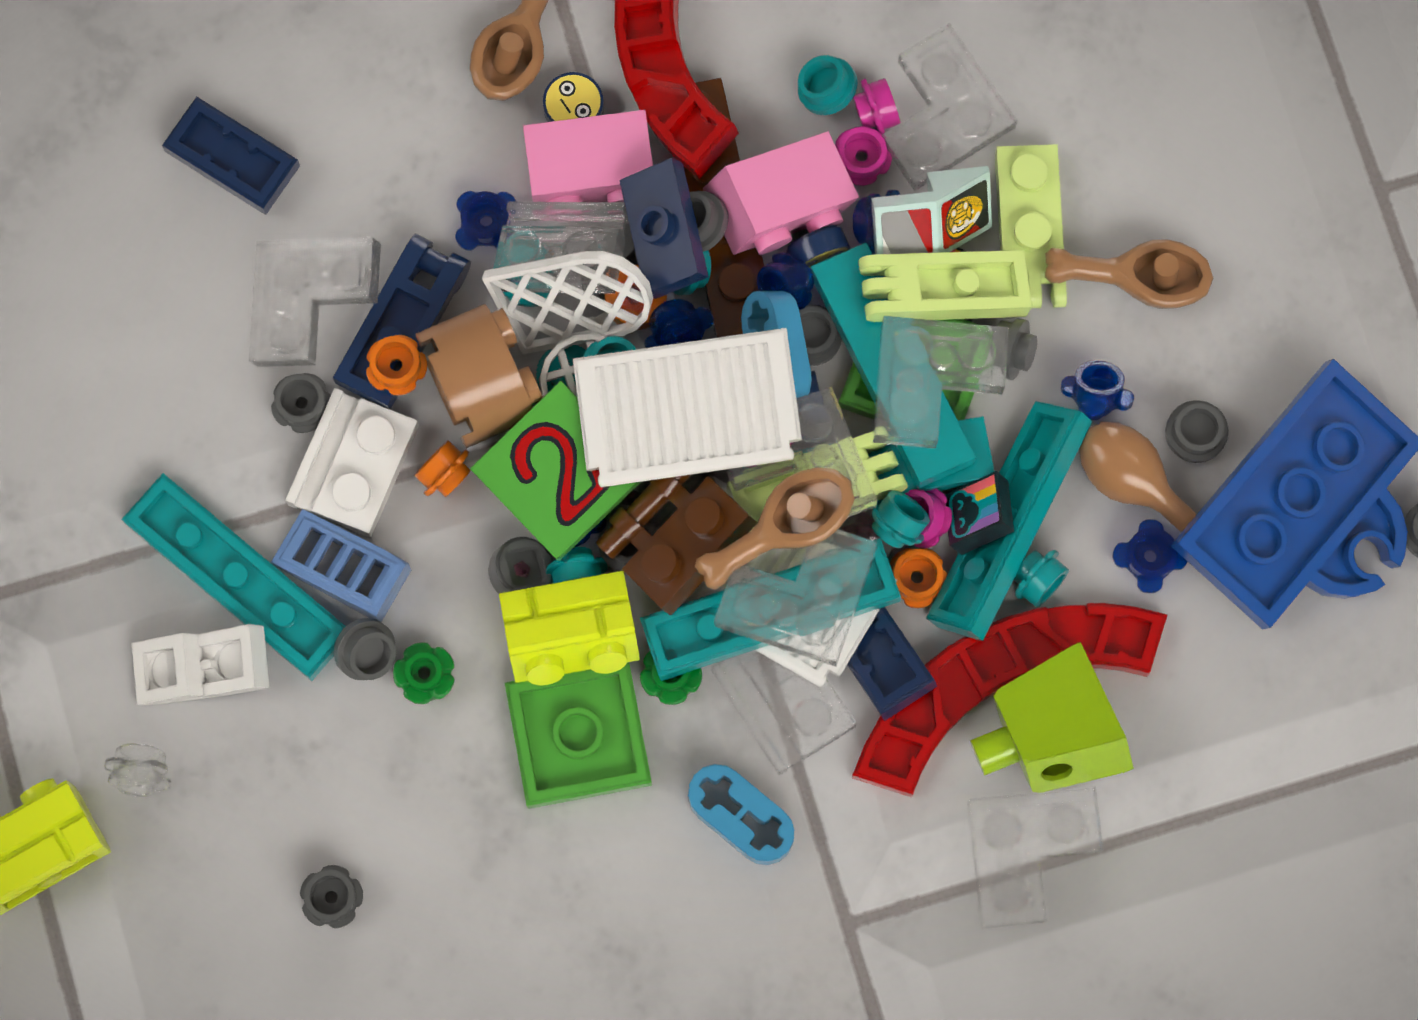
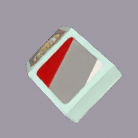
M988 166L927 172L928 192L871 198L875 254L951 252L992 228L990 170Z

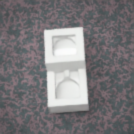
M247 624L201 634L178 633L131 643L137 705L145 706L197 700L270 688L264 626Z

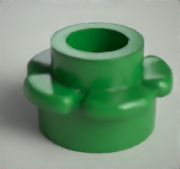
M426 642L415 643L407 647L403 653L404 657L402 660H397L393 668L394 683L397 687L404 690V697L415 704H428L432 700H439L448 695L455 681L451 675V671L455 666L451 655L444 648H432ZM423 667L430 670V676L426 679H422L418 675L419 670Z
M650 650L643 659L645 669L640 673L641 685L649 696H656L663 704L676 705L684 702L690 693L698 690L702 682L701 668L678 675L673 679L660 681Z

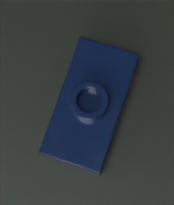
M197 96L162 144L167 154L265 215L300 167L298 159Z
M669 158L619 180L638 266L650 283L653 298H660L708 278L683 162Z
M885 607L881 608L847 666L885 721L938 686Z

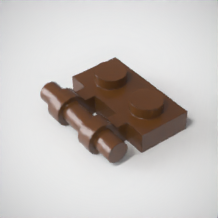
M693 474L649 480L650 484L627 509L620 506L608 519L612 525L595 542L612 559H615L631 542L639 551L628 561L622 570L669 615H672L704 581V576L695 569L696 559L705 553L721 551L748 534L757 524V521L709 476L693 493H690L683 486ZM670 500L678 509L652 535L644 526Z

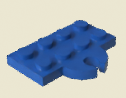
M1335 359L1326 361L1170 546L1262 630L1271 628L1305 586L1321 596L1341 599L1377 591L1386 584L1379 575L1365 573L1357 566L1354 559V551L1359 541L1362 539L1368 540L1378 549L1381 563L1391 569L1401 567L1406 552L1408 531L1402 509L1387 487L1418 451V436Z

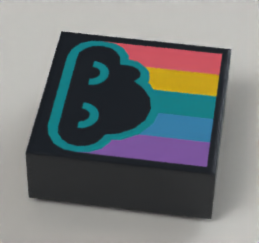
M999 472L990 473L945 494L947 497L946 506L952 510V522L948 530L949 546L960 555L1014 532L1009 483Z

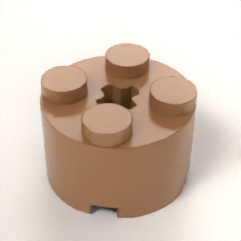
M482 304L415 334L420 347L432 343L435 352L427 355L429 358L427 361L428 369L454 426L466 421L471 431L460 438L466 449L510 430L542 399L540 389L529 366L518 370L509 349L515 347V343L518 342L503 308L490 312L487 305Z

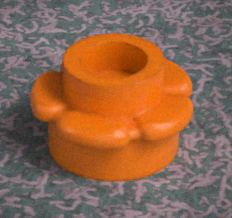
M395 335L380 339L371 346L367 353L369 367L366 369V375L369 382L377 390L382 391L386 389L395 396L405 395L412 392L416 388L418 379L421 380L426 375L428 368L427 358L423 352L418 351L417 342L408 336ZM395 360L402 363V368L398 371L390 368L391 363Z
M447 440L414 475L427 488L423 494L430 496L437 489L445 497L448 496L471 471L463 463L468 457L469 451L465 449L461 452Z
M906 548L899 551L890 562L894 578L897 579L896 584L901 599L904 600L905 605L908 607L919 609L929 606L932 603V599L937 597L948 575L943 570L941 557L933 550L928 548ZM914 572L922 574L923 580L920 583H914L911 580V575Z

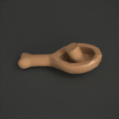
M522 0L514 12L492 22L481 31L475 40L470 57V72L474 86L487 99L505 101L512 98L528 87L539 73L544 59V44L539 23L549 0Z
M1167 239L1144 242L1118 257L1108 259L1077 256L1059 248H1051L1045 253L1047 264L1045 278L1050 283L1081 280L1112 284L1145 305L1159 309L1180 308L1197 302L1208 294L1214 279L1208 260L1197 250L1181 242Z
M1101 421L1089 428L1079 448L1081 465L1097 490L1108 498L1121 503L1150 507L1161 513L1172 525L1182 532L1197 514L1169 487L1161 458L1149 439L1135 429L1119 422Z
M821 467L803 470L784 479L768 497L757 524L748 534L721 551L705 553L696 559L695 569L704 576L707 588L715 590L720 588L727 582L734 571L771 549L811 547L828 539L841 527L850 514L855 500L851 480L836 469Z

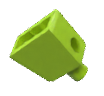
M1081 642L1070 646L997 689L993 698L1002 727L970 740L973 752L984 776L1019 762L1032 792L1037 793L1117 775L1134 769L1126 735Z

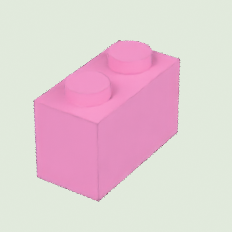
M645 110L523 125L535 214L547 212V216L550 218H570L583 213L584 207L608 205V208L611 210L624 211L626 208L619 180L653 166Z
M829 131L727 165L703 188L704 191L718 197L726 206L728 225L724 236L733 255L756 247L759 255H763L793 240L791 234L805 229L810 233L823 227L838 226L844 221L841 213L859 198Z

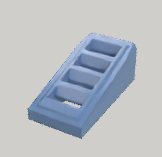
M304 509L300 512L271 561L272 565L364 616L379 620L380 622L383 621L412 571L408 562ZM310 530L320 534L321 537L305 564L294 560ZM334 542L340 545L341 549L326 574L323 575L317 572L316 569L331 543ZM354 553L362 559L345 586L337 582ZM373 565H376L383 570L368 596L359 593L358 590Z

